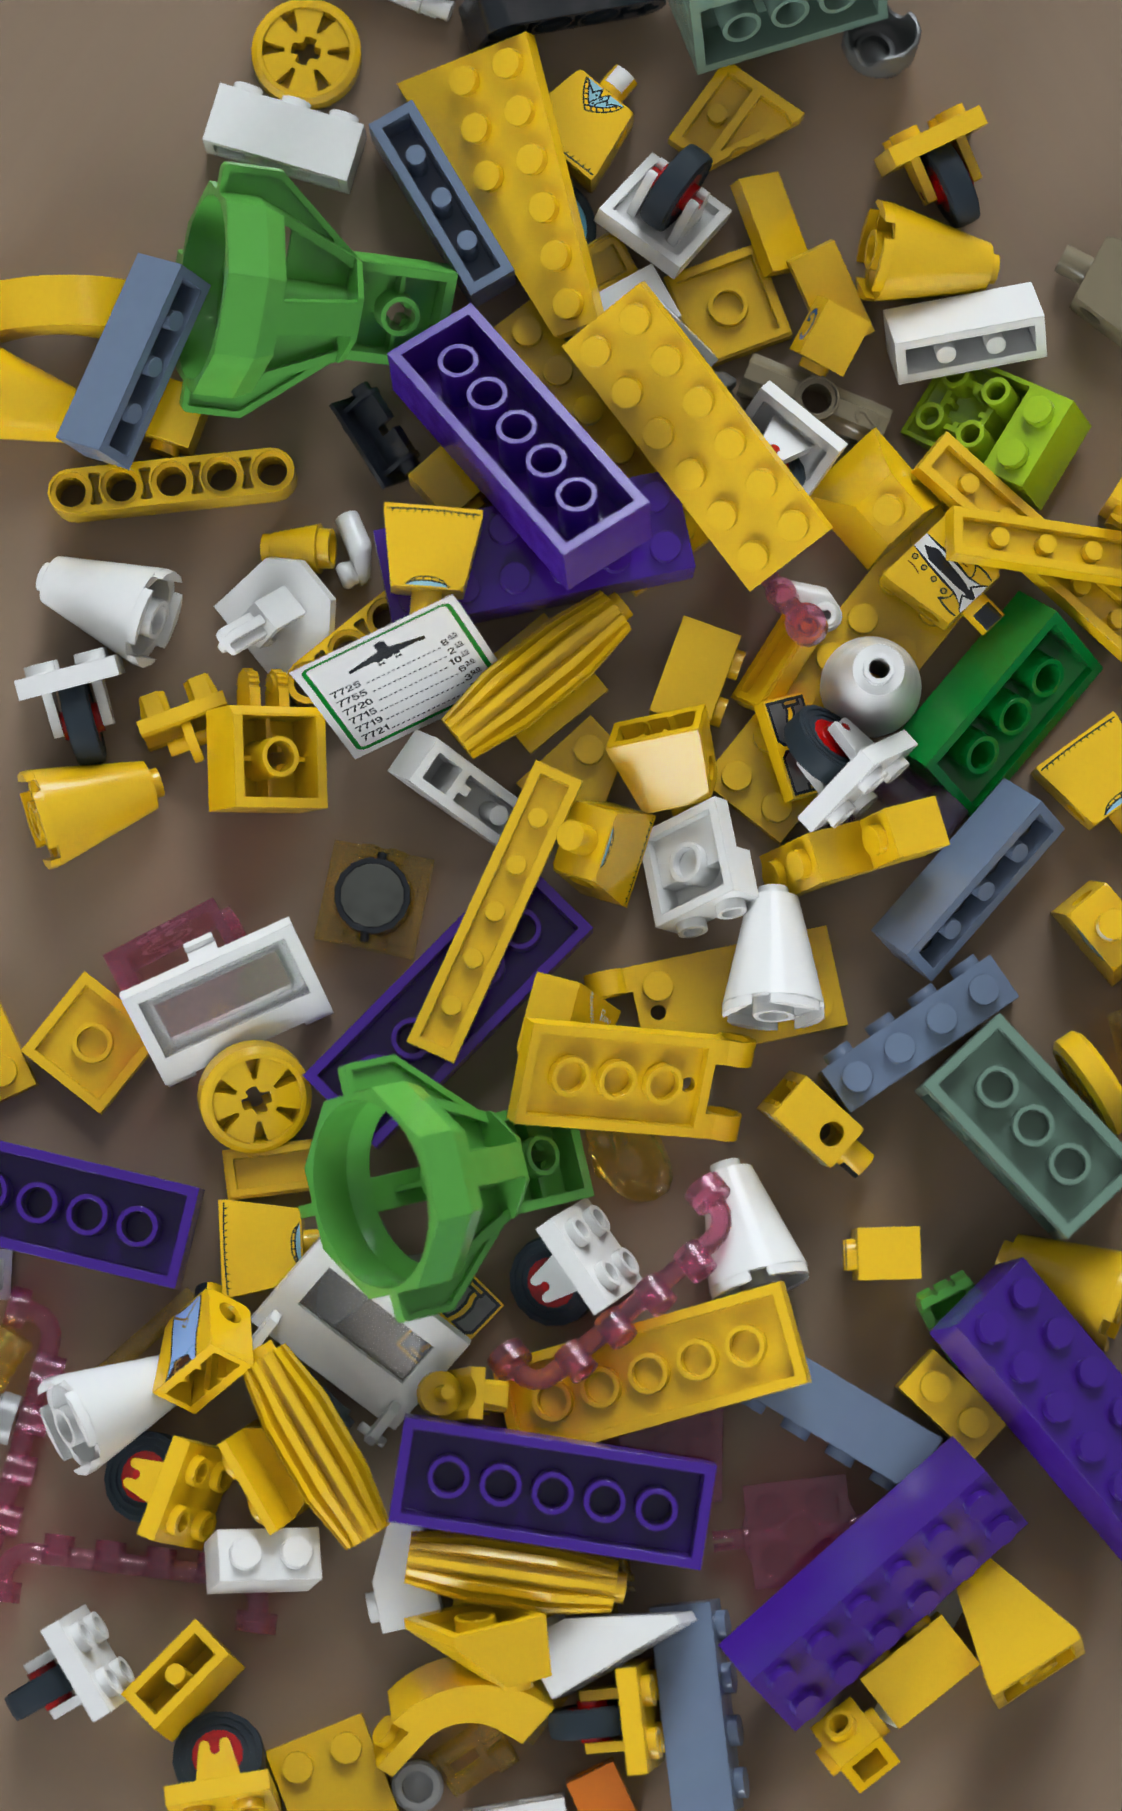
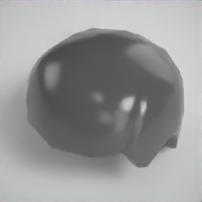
M888 5L887 19L844 31L841 47L848 62L857 72L870 78L890 79L898 76L912 64L920 43L922 30L916 15L912 11H908L907 14L902 16L893 12Z

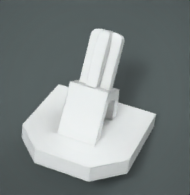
M279 557L265 558L214 606L227 622V625L220 628L216 633L219 641L218 649L222 653L229 652L231 655H236L248 648L267 673L271 669H282V671L288 673V670L295 662L335 631L336 598L305 560Z

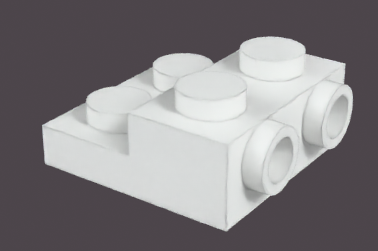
M713 796L652 827L642 860L656 928L677 933L681 938L698 937L708 931L707 922L715 918H738L747 912L746 903L759 897L750 850L737 847L726 799Z

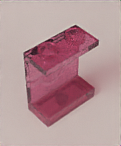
M212 897L102 956L122 992L145 981L139 970L140 968L216 928L225 944L231 943L247 934L230 905L221 909Z

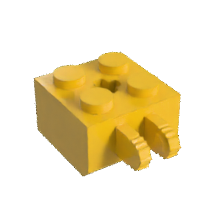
M242 668L240 673H238L236 684L237 705H226L206 710L209 812L305 813L328 808L325 718L316 707H289L288 676L286 675L287 672L282 671V669H271L266 674L265 706H261L260 676H258V671L253 670V668Z

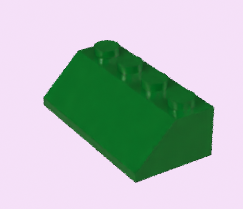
M1018 591L1002 610L1005 615L985 635H981L900 730L905 729L918 743L905 758L910 763L909 767L968 817L976 811L1004 778L1007 780L1012 778L1104 669L1056 610L1021 591Z

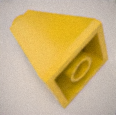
M991 1558L983 1563L969 1579L963 1581L956 1588L987 1686L998 1709L1003 1708L1085 1654L1082 1637L1078 1631Z

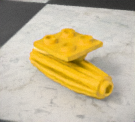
M600 590L550 619L543 613L494 653L497 661L481 673L441 719L443 724L472 759L513 736L518 739L531 755L608 692L607 687L594 672L632 630L627 620L633 616V613L617 593L613 592L607 597Z
M269 1340L253 1350V1366L242 1376L258 1418L217 1444L222 1453V1463L225 1470L233 1479L238 1480L248 1497V1507L254 1519L259 1524L264 1525L268 1534L272 1535L310 1507L345 1550L360 1544L383 1530L390 1522H388L389 1518L369 1465L326 1391L286 1343L276 1348L272 1340Z
M424 1530L411 1532L404 1583L452 1598L453 1606L471 1603L512 1610H535L545 1614L547 1619L555 1614L611 1613L613 1603H624L627 1573L618 1571L619 1561L599 1554L444 1530Z

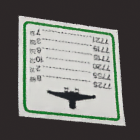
M452 594L289 672V674L308 695L354 759H357L443 718L481 673L497 661V658L463 607Z

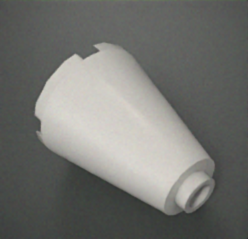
M57 556L51 563L46 562L41 567L36 579V589L40 591V600L43 604L131 664L142 668L151 665L156 660L149 657L155 646L165 649L170 641L178 621L183 598L182 594L174 592V582L182 583L181 576L175 571L159 567Z
M864 636L852 639L842 644L831 654L822 670L820 696L824 708L838 715L841 719L843 717L848 718L867 737L877 738L898 730L910 720L917 709L921 697V677L915 661L903 647L886 638ZM870 673H875L881 678H875Z
M762 885L758 887L759 897L746 903L747 912L743 916L722 1003L723 1018L727 1016V1022L731 1025L766 1031L778 1030V1022L794 1020V1029L818 1024L825 1019V1003L799 897L796 894L790 893L789 888L785 885Z
M729 1158L711 1165V1173L703 1178L708 1289L712 1300L778 1281H785L786 1289L789 1291L809 1279L808 1264L752 1165L741 1164L739 1158Z
M159 1355L55 1375L41 1382L38 1387V1395L46 1392L48 1401L47 1405L40 1408L43 1423L50 1440L63 1461L74 1458L81 1466L73 1470L78 1475H88L96 1471L177 1406L153 1394Z

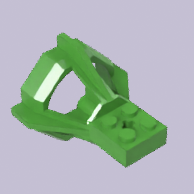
M225 161L220 166L218 182L209 180L189 219L184 248L178 249L176 263L182 264L211 285L176 364V371L183 379L179 401L180 406L185 412L240 419L330 363L352 360L389 365L388 352L451 315L458 273L448 263L352 251L282 169ZM285 226L291 229L287 257L285 249ZM400 302L405 307L404 312L395 313L393 320H390L386 314L388 309L393 304Z
M394 1054L349 1063L339 1067L338 1074L343 1096L323 1102L304 1167L312 1203L298 1207L301 1219L312 1216L316 1217L323 1250L368 1299L390 1295L395 1319L397 1322L403 1323L454 1310L504 1225L518 1214L573 1202L595 1195L579 1129L514 1124L507 1119L508 1110L492 1112L477 1109ZM386 1111L395 1119L407 1135L418 1157L420 1166L370 1178L371 1142L375 1128ZM428 1201V1235L424 1253L419 1263L408 1257L395 1244L384 1227L378 1212Z

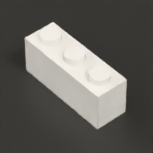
M236 81L234 86L223 83L219 84L203 135V143L206 152L244 164L279 168L288 177L350 194L367 137L364 124L358 123L359 118L351 113L338 109H331L329 114L310 109L311 104L298 97L284 95L281 100L263 95V90L255 85Z
M1032 282L883 310L887 352L899 385L1047 357L1045 315Z

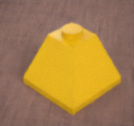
M873 428L827 472L810 495V498L833 526L832 530L867 570H870L878 560L899 544L942 504L931 490L911 473L912 468L877 428Z
M463 1603L404 1618L405 1629L479 1677L502 1686L503 1691L518 1692L528 1690L533 1687V1681L552 1676L546 1615L535 1610H512Z

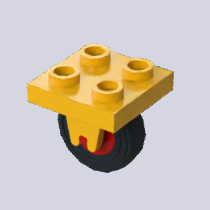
M960 103L927 121L928 130L920 133L916 124L889 137V140L882 143L885 151L874 159L881 177H885L904 167L923 205L926 206L934 202L948 223L956 229L964 227L980 217L979 200L974 188V182L982 179V174L966 137L988 124L980 105L966 111L963 103Z
M144 1431L107 1461L104 1482L106 1495L114 1509L128 1520L140 1523L137 1531L138 1535L155 1542L202 1551L205 1541L215 1530L217 1509L223 1493L229 1489L233 1478L224 1468L222 1453L218 1446L176 1435L172 1437L165 1433Z
M652 1657L629 1660L615 1669L617 1684L582 1688V1690H579L580 1700H577V1704L555 1708L548 1715L551 1739L559 1741L581 1740V1743H585L586 1754L625 1751L627 1776L648 1774L664 1761L665 1744L662 1721L659 1718L657 1673L653 1666Z
M212 1711L198 1716L185 1726L178 1736L173 1750L172 1765L179 1784L164 1786L167 1810L283 1811L281 1798L269 1770L265 1769L266 1751L261 1736L255 1727L247 1719L232 1712Z

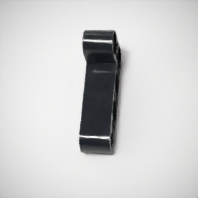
M464 0L458 11L471 54L523 32L537 35L646 16L662 9L666 5V0Z

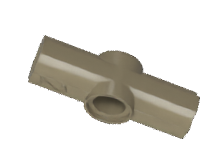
M754 352L736 394L752 401L760 388L770 380L806 409L802 403V395L811 391L818 392L826 399L827 410L821 413L808 412L840 438L855 444L863 439L873 428H877L884 435L893 409L837 387L832 380L825 376L807 375Z

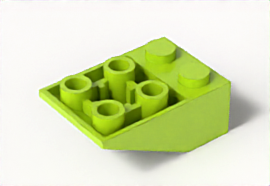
M990 367L933 378L900 433L926 450H929L937 439L948 431L1028 505L1041 511L1092 426L1074 400L997 367Z

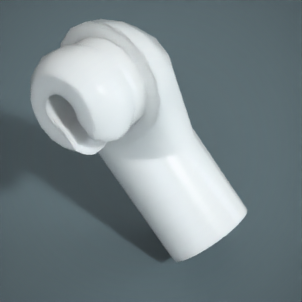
M354 510L340 514L336 518L335 523L348 551L350 560L338 563L335 569L342 587L350 589L359 583L363 586L371 577L372 543L359 513Z
M780 578L776 599L777 604L800 608L810 623L815 624L823 632L835 630L840 625L842 611L827 588Z

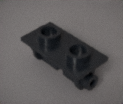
M365 381L351 391L353 396L330 405L343 430L348 434L383 490L409 480L408 474L420 464L418 458L421 454L415 449L400 425L393 427L390 431L386 427V424L394 415L381 396L378 387L372 388L369 382Z

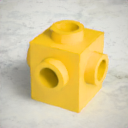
M851 1696L837 1707L829 1710L821 1720L810 1727L822 1744L821 1747L814 1751L833 1777L842 1771L860 1794L901 1762L883 1739L891 1732L873 1707H870L863 1713Z

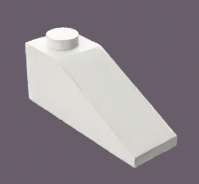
M419 730L414 731L387 770L430 803L495 847L518 799L440 739Z
M390 1522L386 1528L372 1581L374 1591L365 1593L371 1624L380 1622L382 1634L405 1629L404 1618L443 1609L440 1594L404 1583L411 1532L427 1530L425 1527Z
M693 1611L591 1614L565 1618L564 1614H555L546 1619L552 1676L543 1678L542 1681L551 1699L572 1695L697 1621V1618Z

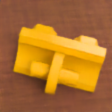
M207 673L192 677L183 683L189 700L188 703L171 709L164 691H154L138 699L142 720L136 721L149 752L168 746L172 757L191 751L196 764L205 761L201 746L207 744L206 710L229 705L223 690H217Z
M469 1366L446 1372L436 1371L427 1374L419 1382L416 1392L417 1401L427 1414L438 1418L461 1422L483 1420V1416L489 1415L490 1412H507L509 1383L508 1381L485 1379L486 1367Z

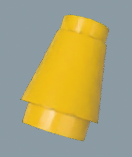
M319 523L273 533H263L260 541L261 560L263 561L268 557L305 560L315 573L321 574L323 569H333L336 564L337 539L333 528H323L322 524Z

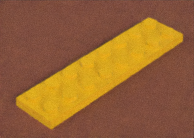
M940 498L938 500L942 504L899 544L878 560L840 607L842 611L840 625L835 630L824 632L785 696L804 692L808 705H817L824 708L820 696V679L824 665L838 647L858 637H882L899 644L911 655L920 671L961 620L963 615L948 629H940L884 588L879 582L883 573L950 509ZM870 673L875 678H881L875 673ZM756 713L716 761L717 780L713 793L719 798L726 799L729 806L779 845L800 821L797 817L819 795L784 803Z

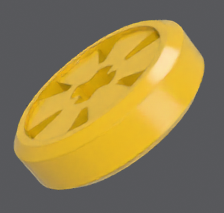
M290 0L280 4L263 18L255 31L252 41L251 56L254 71L261 87L271 98L281 100L284 95L294 96L310 103V109L319 110L331 106L342 99L354 86L360 73L362 51L359 35L354 24L342 10L323 0ZM307 44L315 45V54L320 55L318 60L310 58L306 65L299 64L298 54H293L295 50H304Z
M1075 1031L1068 1032L1053 1043V1055L1057 1065L1071 1089L1117 1137L1122 1134V1086L1091 1042L1081 1033Z
M247 1040L225 1048L206 1066L198 1085V1108L207 1129L221 1144L239 1152L262 1153L284 1145L303 1127L312 1103L311 1084L302 1076L305 1070L299 1060L289 1050L270 1041ZM251 1087H257L260 1093L268 1092L261 1095L263 1103L253 1107L249 1100L242 1102V1099L249 1098L246 1091Z

